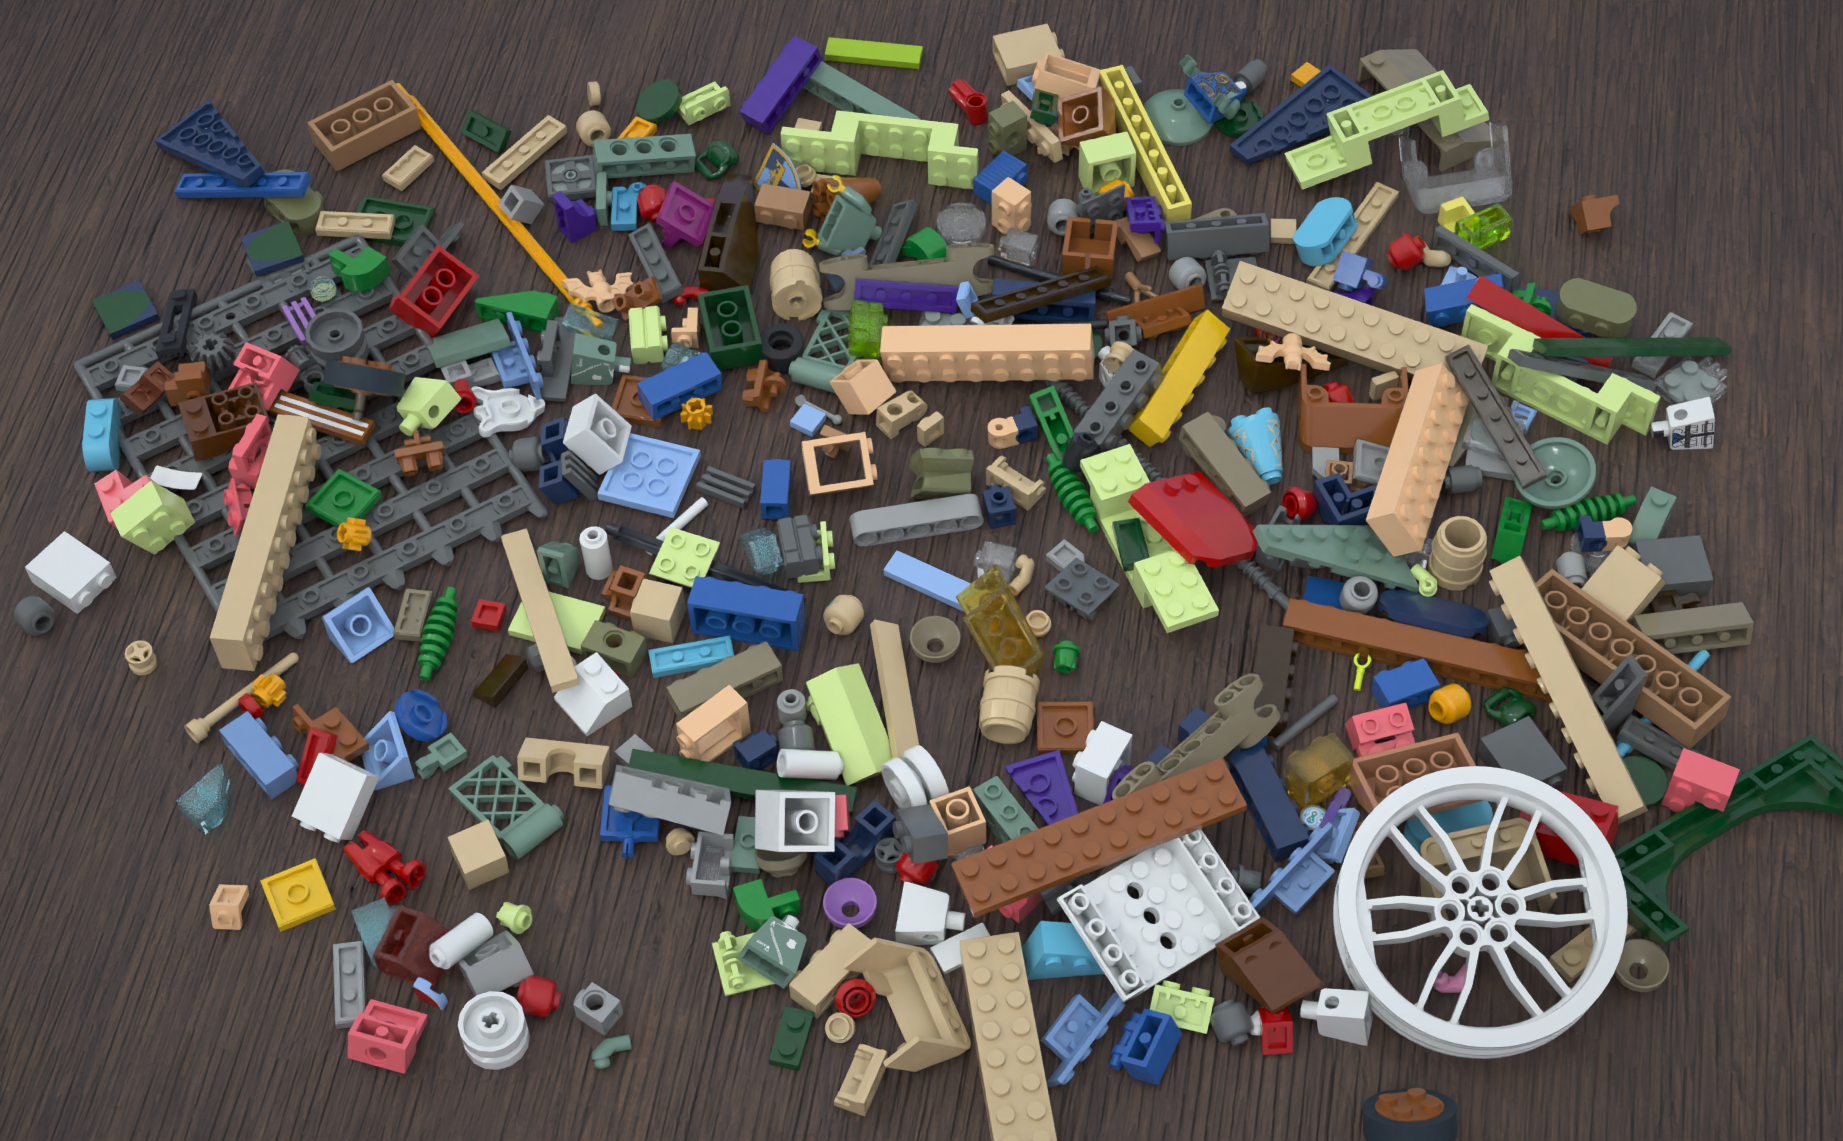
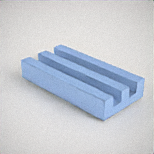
M1355 808L1338 810L1332 822V836L1316 853L1324 862L1326 861L1328 864H1332L1334 861L1342 863L1360 812Z

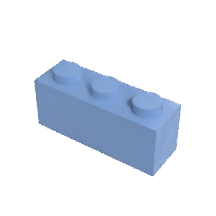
M247 711L219 730L225 745L271 800L297 783L298 774L296 769L299 768L298 763L291 754L286 756L282 752L283 746L275 736L269 737L266 733L268 729L259 717L254 719Z

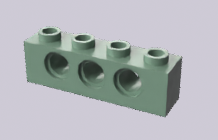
M691 134L593 140L592 157L596 178L598 172H607L608 178L691 173L695 169L696 155Z
M998 776L973 789L974 797L986 820V824L1001 844L1038 829Z

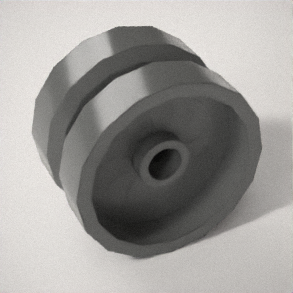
M334 308L315 315L308 323L305 331L307 344L312 358L323 371H325L326 360L342 361L343 356L367 360L369 349L362 322L355 313L347 309Z

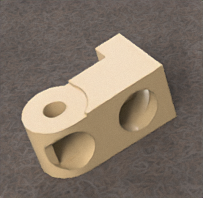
M907 391L877 408L876 426L892 439L899 434L900 429L912 421L919 420L926 413L928 406L913 391Z

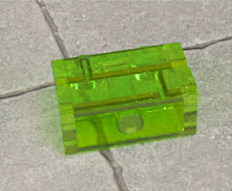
M1498 203L1456 221L1454 233L1477 248L1484 249L1497 243V241L1509 238L1513 220L1502 205Z
M862 300L853 301L849 312L848 354L850 356H865V358L871 359L879 358L882 326H887L888 315L883 314L882 303H867V301Z

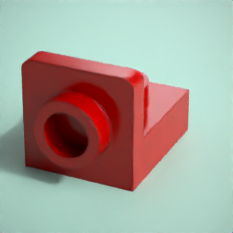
M1286 1006L1274 1014L1265 1007L1258 1008V1016L1261 1023L1262 1055L1293 1053V1021L1288 1007Z

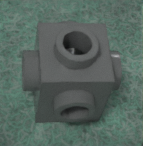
M1130 316L1115 317V321H1109V328H1105L1106 344L1112 345L1114 342L1119 341L1127 343L1132 348H1138L1137 341H1142L1141 326H1136L1135 319L1130 320ZM1123 331L1129 333V338L1125 341L1119 338V334Z

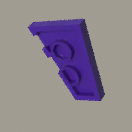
M1059 750L1004 766L1008 775L1047 826L1078 814Z

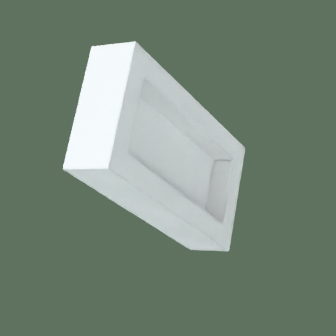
M980 923L931 947L930 952L945 975L962 967L960 940L990 936L984 924Z

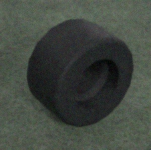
M775 324L766 328L760 334L763 350L762 360L767 359L768 368L773 372L780 374L788 373L791 362L796 361L805 351L803 334L792 325ZM778 347H788L786 350H775Z

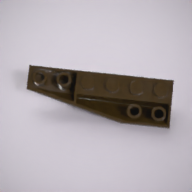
M727 174L713 209L698 267L700 288L717 291L748 285L751 293L759 258L752 177L748 175Z

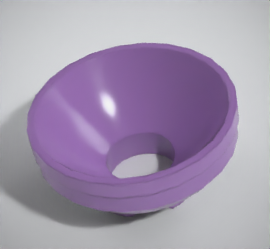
M844 878L836 881L827 889L823 899V907L827 918L832 924L842 929L848 923L856 929L863 927L873 918L877 906L876 895L872 887L865 881L856 878ZM847 905H855L859 908V913L854 917H846L842 910Z

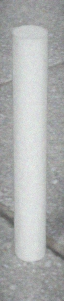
M701 497L656 538L664 541L670 527L681 530L708 506L707 501Z

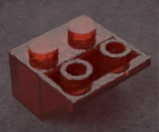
M398 905L373 953L378 971L414 983L418 977L429 981L432 984L430 988H433L442 968L435 966L430 960L429 948L431 944L448 933L449 930L426 913Z

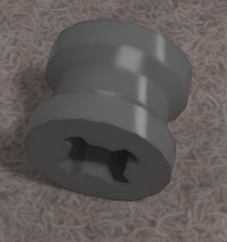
M884 838L877 843L875 847V862L879 871L885 874L897 873L895 865L903 854L900 841L895 838Z

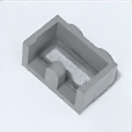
M698 832L697 842H692L691 859L694 860L693 868L688 867L686 884L691 885L693 895L717 896L727 899L732 872L733 834L724 833V835H719L712 832Z

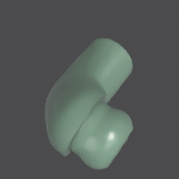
M629 1034L602 1041L592 1052L595 1067L598 1069L609 1067V1056L615 1052L632 1049Z

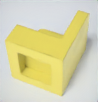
M1463 196L1441 204L1438 216L1440 225L1461 238L1475 234L1478 217Z

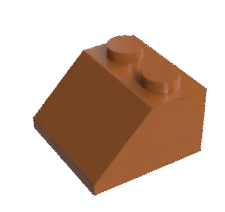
M1102 86L1057 99L1058 130L1061 145L1079 147L1082 141L1116 134L1115 99Z

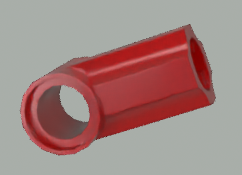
M961 79L954 81L948 89V94L966 113L967 121L974 125L986 122L988 119L986 96L983 93L976 92L967 81H962Z

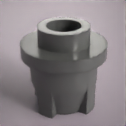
M1237 864L1235 869H1230V873L1243 892L1254 894L1260 888L1261 872L1245 869L1241 864Z

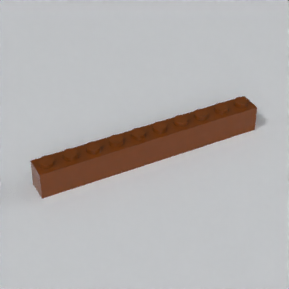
M1290 598L1283 627L1294 629L1293 640H1298V644L1353 657L1360 653L1359 658L1368 660V655H1370L1374 662L1401 667L1408 661L1415 662L1424 658L1435 676L1496 690L1508 687L1517 690L1522 696L1553 702L1549 692L1544 694L1540 688L1537 678L1541 677L1537 667L1534 669L1530 667L1525 657V654L1528 653L1526 650H1516L1496 643L1477 641L1470 637H1459L1419 628L1409 624L1393 622L1387 618L1367 616L1360 612L1340 610L1333 606L1318 605L1303 599Z

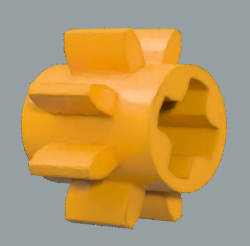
M692 397L686 404H682L681 422H687L688 429L702 430L707 423H712V405L706 406L705 398Z
M348 517L347 523L343 522L339 525L337 539L343 543V549L361 551V546L369 544L371 529L369 526H365L366 520Z
M271 673L267 677L260 674L252 683L254 685L252 687L254 690L252 697L265 708L272 704L278 707L286 699L285 695L287 693L284 690L287 686L275 674Z

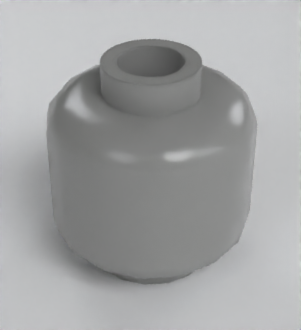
M1065 198L1052 202L1047 212V224L1051 232L1056 235L1065 236L1068 217L1080 218L1077 204Z
M1191 257L1178 259L1169 270V279L1178 290L1197 284L1203 287L1206 282L1207 275L1205 269Z
M1363 576L1352 577L1346 581L1340 592V604L1345 611L1360 612L1365 615L1375 605L1378 590L1374 582L1369 578Z

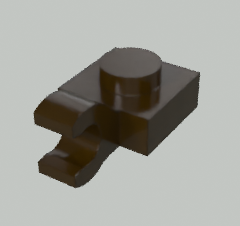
M1676 590L1658 592L1649 603L1652 613L1698 608L1697 604H1700L1701 601L1698 593L1678 596Z

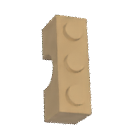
M525 738L517 756L518 780L546 783L549 776L553 773L569 772L574 774V786L602 789L610 770L609 746Z

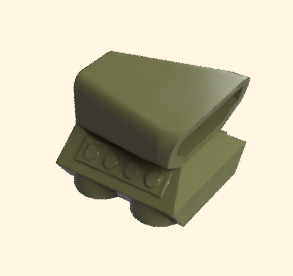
M924 448L916 451L911 455L909 469L917 475L910 499L945 498L970 494L971 469L974 461L972 450Z

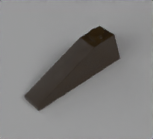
M1242 337L1235 338L1234 341L1239 379L1253 393L1275 391L1298 383L1300 371L1285 369L1283 356L1276 357L1272 363L1255 360L1259 346L1265 347L1270 345V343H1267V338ZM1316 349L1318 353L1328 355L1327 361L1331 363L1329 371L1314 369L1304 359H1302L1301 363L1306 364L1307 379L1347 366L1348 360Z

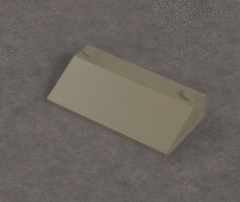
M1417 49L1378 50L1360 59L1357 80L1361 82L1373 76L1388 91L1438 71ZM1431 118L1416 123L1440 149L1441 158L1438 169L1441 172L1502 144V140L1485 122L1445 137L1441 136Z

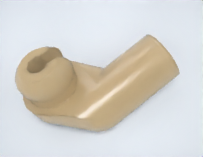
M1425 243L1426 248L1423 249L1425 258L1422 260L1428 267H1445L1450 264V254L1441 250H1430Z
M1024 554L1015 563L1016 567L1021 569L1019 575L1007 586L1008 591L1014 596H1017L1030 583L1035 566L1033 559H1029Z

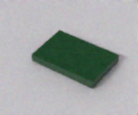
M370 196L363 197L356 212L393 214L395 224L391 239H364L370 242L399 247L405 244L418 226L423 224L429 230L436 214L434 207Z

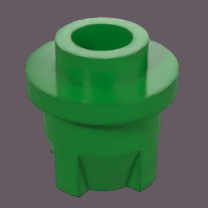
M1061 641L1053 646L1055 671L1070 674V672L1076 670L1077 658L1080 656L1081 650L1075 643Z

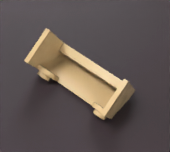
M1522 818L1499 822L1494 835L1490 866L1500 870L1506 868L1519 850L1530 822ZM1490 824L1447 833L1469 872H1478L1483 842ZM1535 832L1526 853L1507 881L1515 888L1523 889L1552 881ZM1433 837L1424 840L1419 849V855L1443 875L1448 876L1452 871L1440 846ZM1420 874L1421 896L1442 898V893ZM1549 893L1536 898L1541 913L1548 912L1557 899L1556 893ZM1441 910V916L1449 921L1446 910ZM1427 912L1429 921L1431 922V913ZM1442 932L1435 934L1434 936L1439 937L1442 935Z
M874 938L842 963L845 970L863 973L865 981L872 985L875 993L887 997L906 1041L897 1048L893 1055L883 1061L885 1067L916 1072L959 1056L971 1047L969 1035L936 961L926 949Z

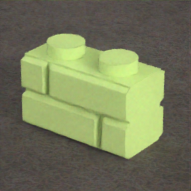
M658 306L645 307V309L642 307L630 308L628 311L633 363L663 362V351H668L667 335L662 336V331H667L665 316H660Z

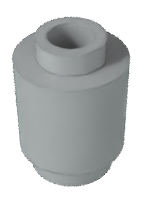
M1566 552L1556 560L1557 572L1582 589L1588 581L1583 556L1575 552Z
M793 689L782 692L777 699L780 722L784 724L794 720L805 721L807 714L804 695Z

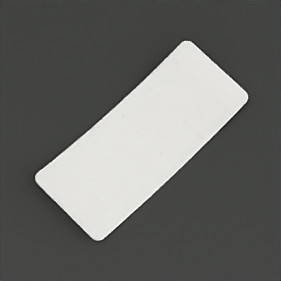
M156 466L150 478L161 486L194 490L202 473L184 472Z

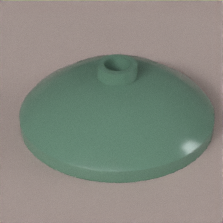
M1170 89L1159 92L1150 97L1143 106L1163 144L1187 146L1204 139L1213 127L1214 122L1209 124L1184 96V89Z
M1553 437L1530 445L1546 471L1547 478L1522 489L1514 476L1517 490L1528 502L1542 508L1559 509L1581 501L1591 491L1596 480V464L1590 451L1579 442L1568 438ZM1554 481H1560L1558 484H1553Z

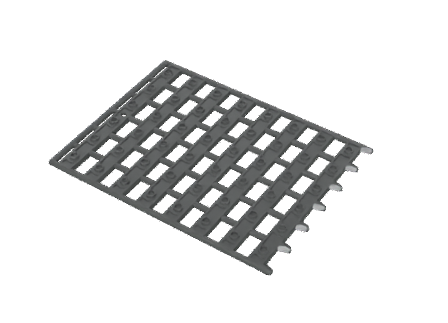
M353 235L304 257L305 262L312 267L303 271L308 272L311 270L313 272L310 274L296 273L291 280L286 281V285L267 293L266 288L261 289V280L258 278L194 307L190 319L193 321L189 323L186 336L185 353L191 359L190 346L194 345V338L201 339L203 333L210 335L213 330L217 335L222 332L226 335L234 331L240 341L234 345L236 359L246 342L274 354H279L291 346L294 347V345L300 344L288 320L252 337L248 336L243 326L278 310H281L283 313L282 306L287 305V307H290L289 305L292 302H298L303 297L311 296L313 289L322 283L333 285L335 294L332 297L333 300L313 308L315 315L325 310L338 308L347 309L359 317L391 302L392 298L401 294L390 276H388L381 284L371 290L362 292L350 291L344 295L341 294L335 284L342 282V277L337 276L332 271L330 259L327 258H329L328 254L334 248L341 252L347 250L343 253L354 259L367 246L370 247L363 236ZM300 262L288 266L286 271H289L291 274L304 267ZM271 272L263 276V278L271 286L275 284V280L280 279L279 274L281 273ZM304 312L303 314L309 323L311 319L307 312ZM293 313L292 316L306 338V330L299 317ZM181 314L174 316L171 333H177ZM395 314L366 328L363 327L369 349L368 356L370 355L374 362L392 364L391 370L406 374L405 383L436 369L428 348L434 341L427 332L410 326ZM231 315L235 316L232 320L227 319ZM162 322L81 358L74 363L76 372L93 400L104 399L101 391L115 385L123 365L149 369L157 361L162 364L176 357L173 354L171 358L168 355L165 359L164 356H162V359H158L156 347L159 336L153 337L160 335ZM417 334L423 343L422 346L386 362L380 350ZM308 345L304 346L309 358H312ZM235 360L232 361V367H224L223 373L219 370L215 371L213 376L209 373L211 377V394L222 391L217 384L218 381L239 371V368L233 365ZM298 376L293 381L288 393L304 386ZM313 378V379H311V380L309 381V383H311V382H313V381H315V380H318V379H320V378ZM166 393L141 416L120 400L121 397L117 398L121 405L120 422L122 426L157 409H160L166 421L129 438L126 437L121 426H119L118 444L138 479L145 475L151 477L153 473H147L142 461L178 444H181L187 456L164 466V468L202 473L200 480L203 481L208 492L186 502L195 523L186 529L183 534L221 516L225 518L228 524L229 508L228 505L224 504L223 494L224 490L228 489L230 482L218 487L211 474L229 466V462L233 457V448L222 455L195 461L181 414H174ZM379 394L367 395L366 401L379 396ZM399 402L365 417L373 420L376 427L364 446L331 435L317 440V443L321 445V457L319 460H316L314 467L315 471L321 470L327 481L334 474L330 464L368 447L375 459L347 473L376 489L391 482L398 496L373 507L363 518V520H366L365 526H369L371 529V540L368 547L374 556L334 574L327 561L349 551V549H343V543L338 541V528L336 526L311 537L304 524L318 517L308 512L305 505L324 484L309 490L308 501L303 503L302 522L296 527V533L302 542L290 548L289 566L287 569H284L282 577L283 582L317 566L325 580L286 599L281 591L277 592L276 611L270 616L269 635L264 637L263 641L284 631L296 639H303L306 634V620L330 608L338 607L367 587L371 589L385 582L393 589L402 590L405 585L404 572L432 558L442 565L450 566L454 560L452 548L481 534L492 542H499L502 536L500 525L527 511L532 512L539 518H545L548 515V510L521 470L513 464V460L508 456L509 452L496 433L486 437L493 450L455 467L448 454L484 438L479 434L481 421L474 416V408L469 412L470 414L433 432L431 429L418 427L423 435L422 437L430 435L432 442L442 441L446 456H443V467L446 472L410 490L407 489L401 480V477L405 475L401 466L397 463L394 450L385 454L378 444V441L401 431L399 426L404 418L397 411ZM331 405V407H334V408H337V409L346 411V410L342 409V407L332 406V405ZM274 416L269 417V425L272 432L277 418ZM403 445V446H401V447H399V448H397V449L405 448V445ZM427 460L417 462L418 469L427 465ZM507 473H510L518 484L482 503H479L472 490ZM162 486L163 488L169 490L172 493L180 490L176 488ZM251 489L252 497L255 489ZM462 495L470 509L432 527L424 514ZM415 519L422 532L383 551L375 537ZM229 526L230 529L190 547L183 534L174 537L175 543L216 613L218 612L228 578L213 585L205 571L234 558L243 529H240L238 537H235L233 526Z

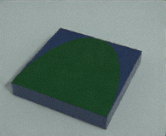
M289 221L240 236L256 277L305 261Z
M139 280L92 300L112 339L160 319Z

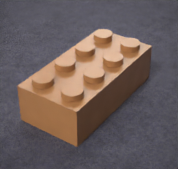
M393 80L307 122L314 145L336 171L421 129L417 108Z

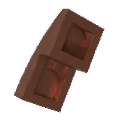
M157 361L142 374L134 385L122 394L120 400L137 415L141 416L164 395L165 382L174 379L175 375Z

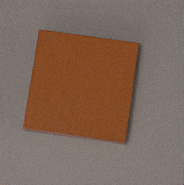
M622 374L612 409L628 423L661 428L664 416L653 421L638 397L637 383L643 381L645 377Z
M1093 701L1037 702L1038 755L1059 750L1060 755H1077L1079 751L1083 752L1087 746V737L1090 731L1094 729Z

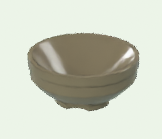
M929 616L921 619L913 626L910 633V643L913 652L917 657L927 662L938 663L950 659L956 654L960 645L961 638L958 627L953 621L942 616ZM933 642H939L943 645V649L940 652H931L927 647Z
M756 849L754 853L757 865L777 878L795 874L808 855L807 852H776Z
M1632 939L1624 942L1623 951L1614 973L1616 978L1625 987L1633 991L1649 992L1658 988L1665 981L1669 972V961L1665 952L1655 943L1644 939ZM1633 966H1639L1645 970L1646 977L1644 979H1636L1631 976L1629 969Z

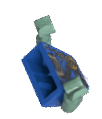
M1185 55L1179 62L1183 72L1189 77L1184 96L1209 124L1224 117L1226 119L1234 118L1240 109L1241 98L1247 91L1245 83L1242 81L1234 83L1224 72H1200L1196 67V61L1191 56Z

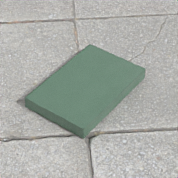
M498 318L432 338L434 343L428 346L436 368H440L510 347L511 343Z

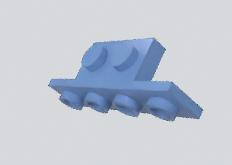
M508 312L506 313L508 329L513 341L510 342V347L490 352L504 389L530 383L536 400L541 399L540 388L544 387L541 373L535 372L537 366L534 356L528 355L530 353L528 341L526 338H521L523 331L520 321H515L512 313Z
M1328 822L1323 828L1317 827L1308 838L1310 842L1303 849L1298 847L1289 857L1290 863L1284 869L1278 868L1269 879L1271 883L1264 890L1259 888L1251 896L1249 901L1257 913L1275 897L1296 916L1335 875V870L1315 854L1332 836L1333 825Z
M1117 992L1111 995L1100 1011H1097L1080 994L1075 995L1040 1040L1062 1060L1046 1082L1048 1087L1059 1084L1065 1085L1075 1073L1073 1070L1074 1066L1078 1061L1082 1062L1092 1051L1090 1045L1095 1038H1101L1108 1030L1109 1026L1106 1023L1112 1016H1117L1123 1010L1126 1003L1122 1001Z

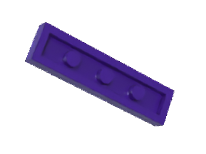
M856 278L854 306L956 313V298L959 288L957 285Z

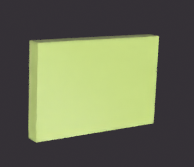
M549 592L568 650L582 655L581 644L594 621H602L606 613L605 606ZM521 602L508 629L509 635L535 642L523 603Z

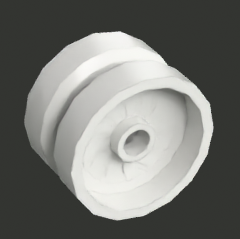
M915 745L904 751L903 760L894 757L881 766L885 785L900 809L927 805L929 800L949 794L946 781L939 767L930 754L920 745Z
M489 991L479 994L468 1001L460 1012L458 1021L460 1036L465 1051L474 1064L484 1069H503L512 1066L520 1060L528 1049L530 1039L528 1026L522 1006L514 997L504 992Z

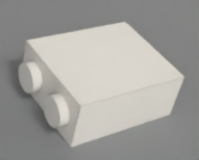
M65 531L25 567L32 583L77 614L89 606L93 599L104 589L108 588L117 578L109 561Z
M319 753L292 817L301 820L300 825L312 831L319 829L325 832L324 837L331 841L340 843L341 839L352 840L379 776L333 754Z

